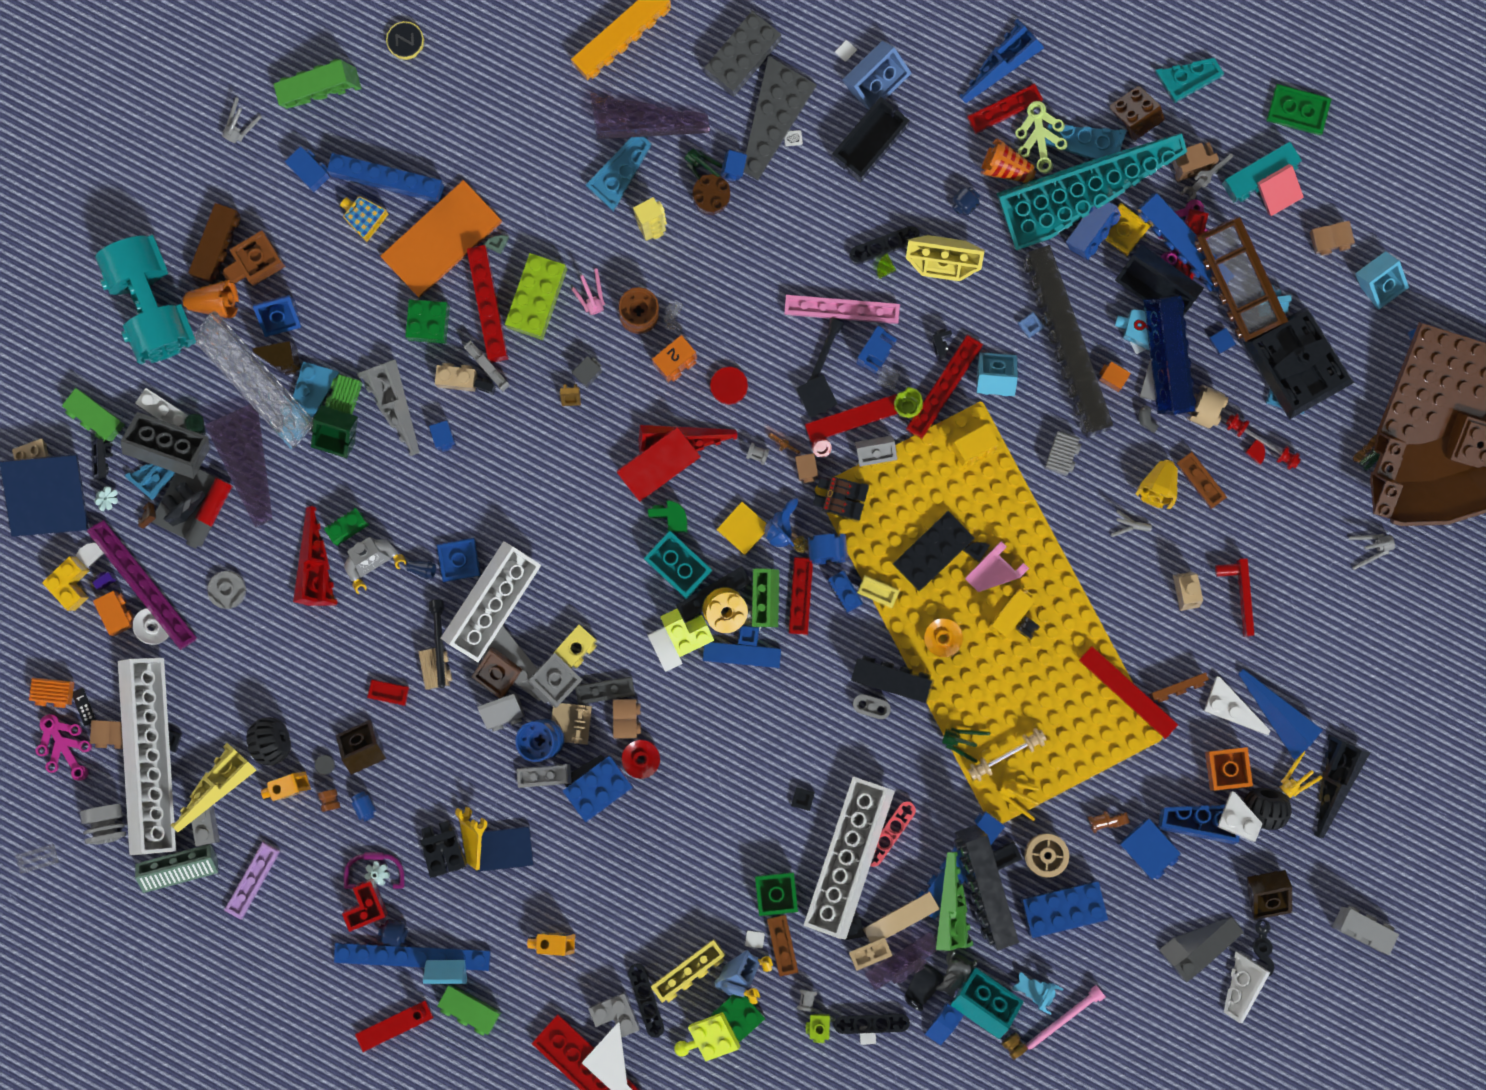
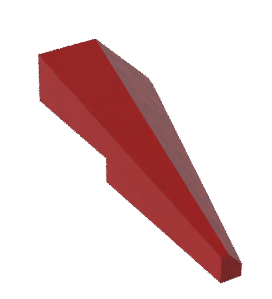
M640 425L638 439L639 454L673 430L675 426ZM679 427L697 451L704 450L705 446L712 444L720 445L721 441L731 438L736 440L738 435L736 429Z
M309 506L306 508L293 602L307 606H335L338 601L334 599L332 588H334V584L330 581L328 573L330 566L324 540L321 541L320 523L317 524L315 516L317 509L316 507Z

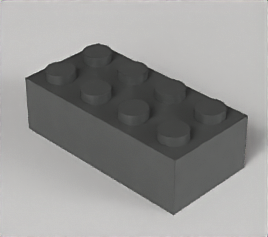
M751 11L704 67L705 75L731 96L735 97L780 43L781 33L755 12Z
M139 412L136 413L120 441L122 454L193 479L210 450L208 436Z

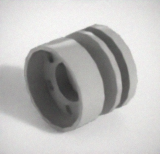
M121 804L96 807L79 812L81 824H91V828L83 831V835L93 834L92 838L84 839L85 844L100 845L115 842L126 836V831L116 832L117 828L125 827L123 823H115V819L123 816Z

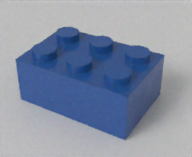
M609 756L565 788L563 793L582 819L588 822L634 788V786L612 756Z

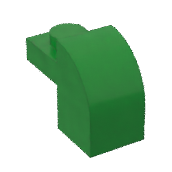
M667 501V508H664V505H654L652 509H648L649 519L668 518V532H688L686 513L678 503Z

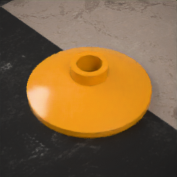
M938 619L927 627L924 641L927 649L935 656L949 657L961 648L963 634L960 627L954 621ZM941 635H945L947 637V640L945 642L940 641L939 638Z

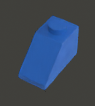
M946 1002L925 1032V1035L941 1046L954 1031L964 1015Z

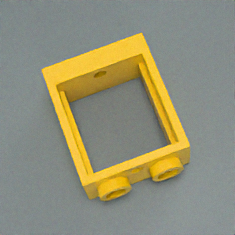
M1026 589L1024 591L1018 590L988 628L1001 639H1006L1035 603V600L1032 599L1034 596Z

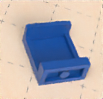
M1149 818L1140 823L1118 844L1151 880L1154 878L1156 880L1165 873L1164 869L1168 865L1171 867L1178 862V856L1181 854Z

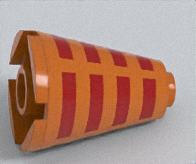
M995 139L992 143L995 144L994 148L990 147L986 153L981 167L984 170L981 171V174L1027 183L1029 180L1032 181L1036 174L1035 166L1002 140Z

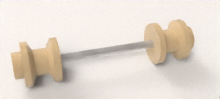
M1035 728L1032 735H1022L1024 744L988 764L984 758H981V763L976 766L970 764L971 769L968 772L972 779H977L980 782L982 775L986 773L992 775L993 773L990 769L992 765L1026 746L1031 753L1034 752L1036 745L1044 746V741L1047 739L1042 730L1038 731Z

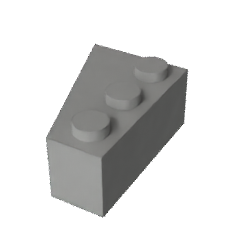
M1350 905L1348 908L1341 907L1332 928L1383 954L1390 955L1399 936L1398 933L1394 932V927L1386 923L1381 925L1377 923L1378 919L1368 914L1364 916L1359 913L1360 910Z

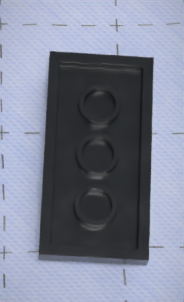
M947 511L893 565L920 591L975 538Z

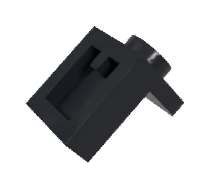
M941 329L935 331V335L931 338L937 360L944 359L947 355L948 346L946 341H942V339L951 337V330Z

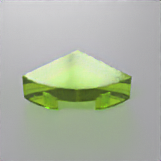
M888 253L878 263V279L896 271Z

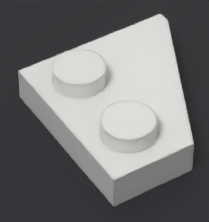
M1232 791L1217 827L1249 841L1256 842L1262 823L1240 797Z

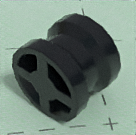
M1024 616L1021 625L1017 626L1016 630L1031 640L1034 637L1033 633L1040 626Z

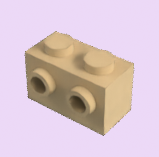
M442 363V366L437 365L435 385L438 388L475 392L474 383L478 373L469 365H461V368L454 367V364Z

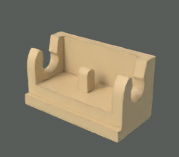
M885 938L849 952L856 971L892 957Z

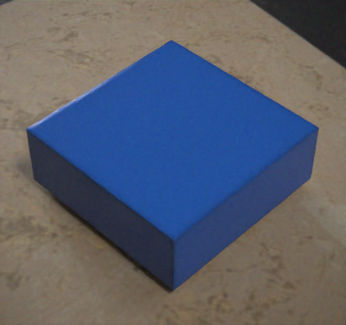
M1227 328L1209 338L1218 354L1236 345Z
M742 625L739 631L738 644L757 646L760 627Z

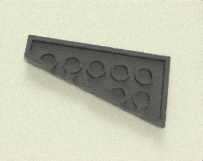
M769 56L748 141L747 158L743 172L759 181L817 87V84Z

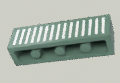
M211 844L135 864V879L143 893L218 873V858Z

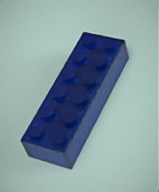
M1181 296L1145 299L1143 302L1157 414L1177 415L1194 412L1196 399L1193 396L1192 389L1194 382L1190 372L1191 360L1188 356L1189 342L1185 331L1187 324L1183 314L1184 302Z

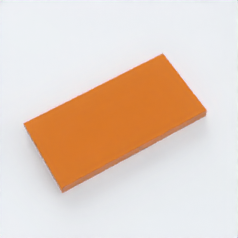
M463 180L380 257L420 298L467 255V248L476 247L502 223V220Z

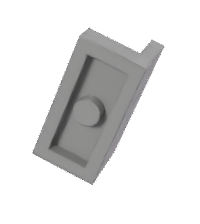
M892 436L855 442L859 466L897 460L895 441Z

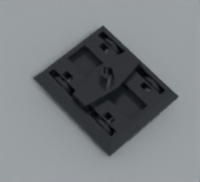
M1308 307L1287 317L1288 322L1243 342L1244 347L1289 420L1354 383ZM1271 359L1275 363L1273 367L1270 366ZM1286 381L1289 388L1286 385L1283 386L1282 383Z

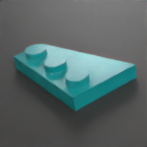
M1215 58L1196 61L1183 66L1176 65L1168 69L1155 70L1157 77L1174 103L1224 75Z

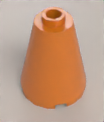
M224 280L188 291L183 296L182 301L184 307L189 311L223 318H233L238 311V308H235V302H239V297L235 284L230 283V280Z

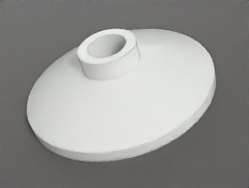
M147 608L137 613L132 626L134 634L140 641L155 645L164 642L169 637ZM148 626H152L154 631L148 630Z

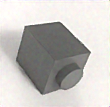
M587 356L572 371V374L588 388L602 373L601 364L594 357L590 359Z

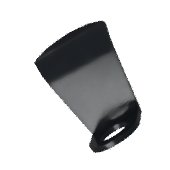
M918 963L914 976L904 995L905 1001L914 1009L923 1011V1005L936 992V987L944 981V976L935 968L925 963Z

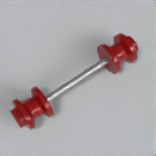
M1238 413L1235 416L1232 414L1229 416L1225 423L1228 425L1226 428L1228 431L1234 429L1237 431L1238 437L1243 432H1246L1280 454L1276 462H1285L1287 469L1290 470L1292 467L1295 469L1301 461L1298 452L1292 454L1289 452V446H1286L1283 451L1279 450L1248 430L1249 420L1241 421Z

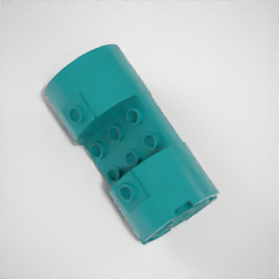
M153 235L133 236L119 240L104 247L95 255L103 279H100L103 289H108L110 295L130 293L133 303L136 305L138 315L129 319L123 325L124 331L121 334L125 343H130L137 363L144 364L145 360H149L151 363L159 362L181 353L180 350L184 346L189 348L191 345L196 344V339L182 305L158 307L150 289V285L168 274Z

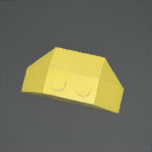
M931 235L909 239L906 259L922 276L961 281L976 271L981 270L984 257L983 249L965 240Z

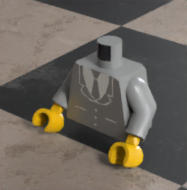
M368 537L362 542L356 543L354 547L347 551L349 557L346 559L344 568L350 580L353 581L352 586L354 590L359 594L358 588L360 586H363L365 591L367 589L364 582L358 579L359 577L361 578L392 559V557L397 569H401L398 562H404L406 565L404 555L397 554L398 551L388 540H376Z

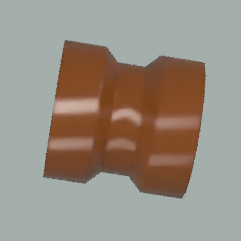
M337 789L317 793L319 800L322 802V812L341 808L340 802L336 798L338 795Z

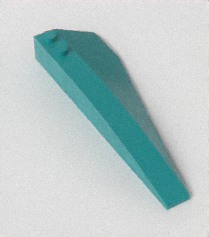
M1182 133L1107 155L996 193L1015 250L1055 237L1062 230L1069 228L1076 221L1089 215L1091 207L1095 206L1099 209L1124 193L1131 186L1138 184L1145 177L1157 172L1156 170L1185 154L1187 149Z

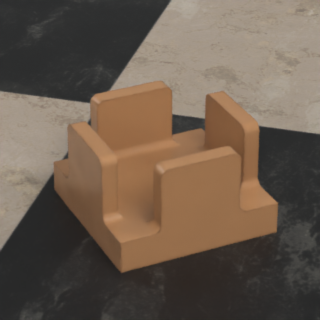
M1210 142L1205 143L1204 146L1202 143L1187 147V152L1184 156L1172 161L1176 172L1174 176L1176 181L1180 182L1196 176L1200 171H1210L1214 168L1219 158L1217 153L1214 154Z

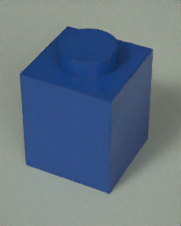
M728 150L724 156L720 175L725 176V179L729 181L739 180L743 176L747 154Z
M447 420L429 426L437 450L442 452L452 449L453 445H456L450 423Z

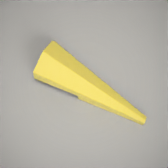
M228 743L223 746L225 750L220 758H215V765L209 773H205L190 795L192 800L186 808L182 807L180 810L181 816L170 825L177 832L186 827L256 771Z

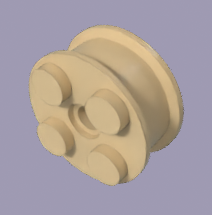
M1040 834L1028 842L1025 849V861L1029 869L1035 874L1042 877H1054L1062 873L1067 867L1069 850L1065 842L1058 836ZM1046 852L1050 853V857L1048 859H1045L1044 854Z

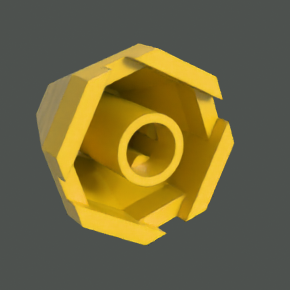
M1170 460L1159 461L1138 486L1135 494L1137 496L1140 494L1141 500L1144 503L1156 508H1163V505H1168L1166 509H1171L1177 499L1178 468L1174 462Z

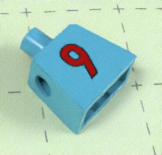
M1131 310L1128 318L1118 315L1115 326L1125 329L1123 335L1125 340L1151 351L1154 348L1163 313Z

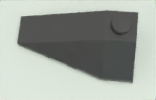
M1229 917L1189 933L1173 937L1158 950L1180 978L1188 982L1244 932L1235 920Z

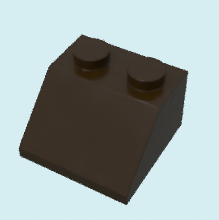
M290 341L252 348L253 353L281 373H285V375H292L297 370H301L298 349Z
M371 719L336 735L341 760L351 775L386 759L383 745Z
M1286 870L1247 877V891L1254 920L1292 913V885Z

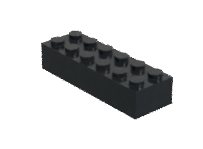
M977 825L955 832L956 839L954 843L962 856L959 860L962 868H965L967 873L965 875L966 883L968 886H971L972 893H970L973 904H976L977 907L975 914L983 927L980 929L983 939H987L989 945H992L997 951L1019 943L988 835Z

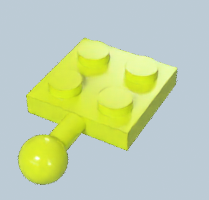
M722 1012L690 1024L688 1029L694 1040L690 1042H677L674 1046V1052L676 1055L684 1057L689 1053V1050L698 1047L705 1061H709L736 1051L741 1046Z

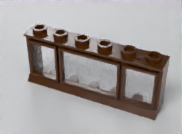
M1236 216L1195 236L1196 242H1194L1198 253L1202 252L1205 258L1202 260L1206 270L1210 269L1211 282L1214 287L1218 286L1220 291L1218 297L1223 305L1226 304L1229 310L1226 311L1230 322L1234 321L1236 325L1234 331L1238 339L1242 338L1246 342L1276 326L1288 322L1240 217Z

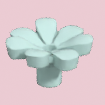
M106 486L103 491L96 493L97 498L94 499V503L99 505L98 508L101 511H104L105 508L110 510L112 509L111 503L117 504L118 499L114 497L118 492Z
M374 861L373 867L371 865L366 866L368 873L365 874V879L372 878L376 884L378 882L379 885H384V878L388 879L390 877V873L385 872L388 866L386 864L380 866L379 861Z

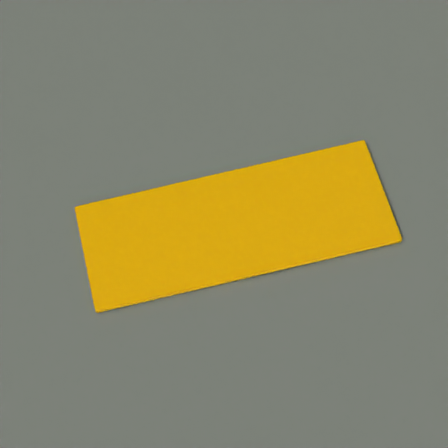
M978 402L931 426L923 439L914 435L895 445L897 460L859 466L858 464L835 476L848 481L869 485L859 522L827 513L838 536L846 534L847 553L861 580H863L865 575L900 590L893 608L873 601L906 666L913 669L912 673L918 675L919 672L930 674L931 679H934L929 701L926 704L943 736L946 729L951 730V728L991 733L990 735L959 734L961 739L974 742L977 746L973 747L958 743V746L955 747L977 759V763L951 750L983 812L987 811L1001 823H1005L1022 814L1012 804L1002 799L1003 795L999 794L1005 780L1010 782L1012 779L1019 783L1039 787V790L1036 791L1015 786L1019 788L1018 792L1037 800L1041 804L1162 740L1161 735L1078 661L1092 646L1133 683L983 402ZM988 423L999 442L997 450L987 458L984 455L981 456L980 460L970 467L967 465L962 467L951 446L956 440ZM816 486L815 493L826 497L827 490L817 488L818 486ZM949 511L975 538L970 544L984 542L990 546L980 561L972 558L962 550L922 590L918 591L895 568L893 563ZM1000 542L1004 543L1007 547L999 556L1015 571L1023 563L1029 568L1018 579L980 592L965 579ZM1020 589L1022 591L1026 589L1034 596L1032 599L1035 600V603L1024 616L1034 621L1040 628L1033 633L1034 637L1030 640L1016 630V627L1022 623L1021 619L1009 636L1003 640L988 627L1014 594ZM949 619L960 627L963 634V643L954 655L938 657L927 649L924 635L927 627L933 621ZM941 635L939 639L941 642H945L947 637ZM1035 728L1038 731L1042 730L1047 739L1044 741V746L1036 745L1032 753L1026 746L990 767L992 775L987 773L982 775L980 782L977 779H972L968 772L971 769L970 764L975 766L980 764L981 758H984L988 764L1024 744L1022 735H1032ZM1016 795L1014 799L1011 798L1026 811L1038 806Z

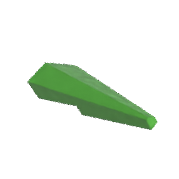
M947 852L936 950L951 951L957 948L973 946V940L969 939L967 932L970 930V924L966 923L967 905L963 884L959 883L958 874L961 871L960 867L956 865L957 852Z

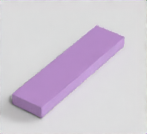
M262 842L224 911L240 920L243 919L278 857L280 850Z

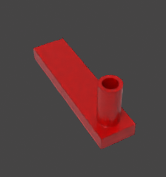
M1248 558L1237 560V564L1215 565L1216 577L1238 575L1243 637L1254 636Z
M424 1000L356 1033L355 1036L362 1052L433 1019L434 1015L427 1000Z

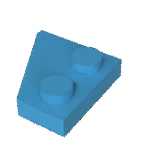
M146 464L132 474L127 473L125 477L153 500L176 472L153 464Z

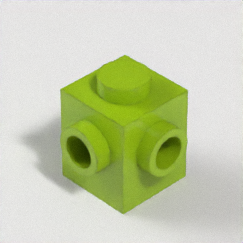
M810 1013V1022H806V1034H809V1039H813L814 1043H825V1040H829L830 1014Z

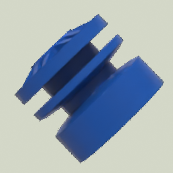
M550 719L531 721L522 725L518 730L515 738L518 753L528 761L540 762L556 756L562 750L564 733L561 727Z

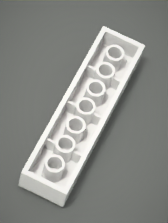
M856 777L852 778L803 926L846 940L887 817L894 790Z

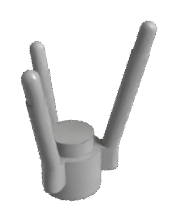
M238 97L235 98L222 135L223 138L234 144L237 140L241 142L243 137L262 118L259 115L240 134V129L235 127L242 108H238L235 114L239 101Z
M1392 535L1350 536L1349 540L1377 539L1375 544L1365 546L1364 549L1376 548L1378 551H1381L1353 566L1352 569L1355 570L1383 555L1389 554L1390 550H1394L1395 542Z

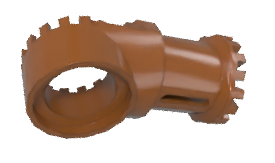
M1104 811L1102 815L1088 817L1093 833H1097V830L1105 827L1116 828L1130 823L1127 812L1110 817L1108 812Z

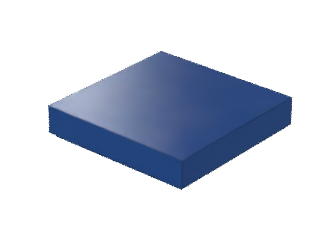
M475 538L437 544L443 583L481 576Z

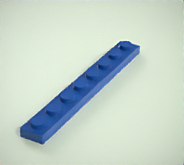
M335 943L334 963L425 968L426 960H465L466 970L489 971L491 951Z

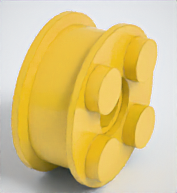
M718 588L706 597L703 604V615L714 630L721 633H731L738 630L745 623L748 608L746 602L737 591L731 588ZM724 607H729L727 613H721Z

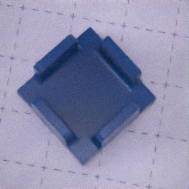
M877 326L859 354L856 363L875 374L878 372V367H882L889 356L892 345H895L897 342L895 337L886 333L885 329Z

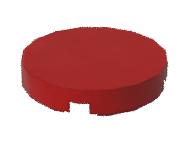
M723 367L712 376L710 383L711 393L722 404H736L747 394V378L738 368Z

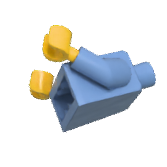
M746 950L723 966L719 978L714 982L715 987L718 990L723 989L730 996L733 994L740 997L747 996L751 1004H757L756 997L760 998L759 991L756 988L747 989L750 988L759 965H762V969L765 972L772 970V959L769 956L758 959V957H754Z

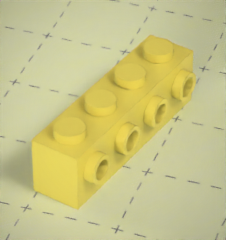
M654 197L633 207L637 225L646 241L651 238L658 239L664 235L663 232L666 231L665 225L667 222L665 210L660 201L656 202Z
M713 939L652 984L651 988L662 1003L666 1000L669 1003L678 996L676 992L680 989L685 991L693 985L692 980L696 977L701 979L709 973L708 968L712 965L717 967L725 961L723 957L726 954L717 941Z

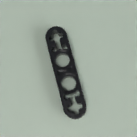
M908 226L855 246L850 251V260L852 263L859 265L908 246V240L911 238H905V243L902 244V238L899 234L905 237L908 235V231H911V233L916 234L914 238L920 236L919 230L914 226ZM889 238H897L899 244L896 247H891L888 244ZM871 245H880L881 251L877 254L872 253L870 250ZM864 247H867V253L869 254V257H867V254L861 255L860 260H858L857 257H853L855 255V251H858V253L865 252Z
M635 963L629 968V978L647 1033L651 1037L657 1038L664 1032V1023L646 968L640 963ZM634 967L642 969L643 972L640 974L641 980L645 978L646 982H640L635 985L634 981H638V978L632 974L635 970ZM645 985L648 987L649 993L647 996L639 995L638 988ZM652 1004L655 1007L654 1014L647 1015L644 1012L645 1005ZM656 1015L658 1019H655V1023L657 1026H661L657 1034H655V1031L650 1030L653 1027L652 1021L647 1022L646 1020L652 1019Z
M904 1014L840 1016L834 1021V1029L839 1034L903 1032L910 1026L909 1018ZM889 1017H893L892 1021H899V1017H902L907 1022L903 1025V1028H899V1025H893L894 1029H889ZM842 1019L845 1023H851L850 1019H854L853 1026L855 1030L850 1031L851 1027H845L844 1031H841L840 1027H837V1023H840ZM859 1019L867 1021L868 1025L865 1030L857 1028L856 1022ZM877 1019H886V1028L878 1029L876 1027Z

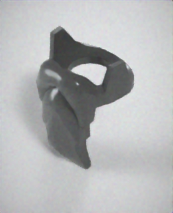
M951 950L947 954L948 968L946 975L944 976V981L936 987V990L945 991L951 997L954 996L957 988H960L962 983L966 982L978 963V960L969 961L965 957L956 954L955 950Z

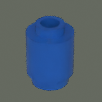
M365 791L351 798V804L359 820L363 819L366 822L375 817L374 813L377 811L370 796L366 795Z

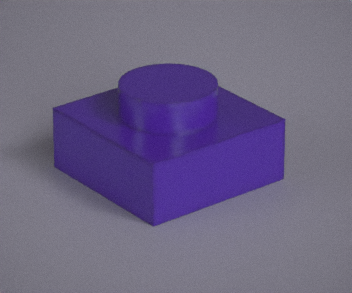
M102 572L96 576V580L92 583L96 589L102 590L115 582L117 578L114 573Z

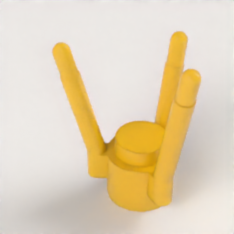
M1305 751L1295 760L1286 776L1280 781L1282 783L1280 789L1289 798L1296 797L1300 792L1322 779V776H1318L1300 787V784L1314 773L1311 770L1297 782L1293 778L1288 780L1301 761Z
M1012 779L1010 782L1005 780L999 794L1003 795L1002 799L1008 801L1029 819L1035 821V818L1011 798L1014 799L1016 795L1038 805L1039 802L1018 792L1019 788L1015 786L1036 791L1039 790V787L1019 783Z

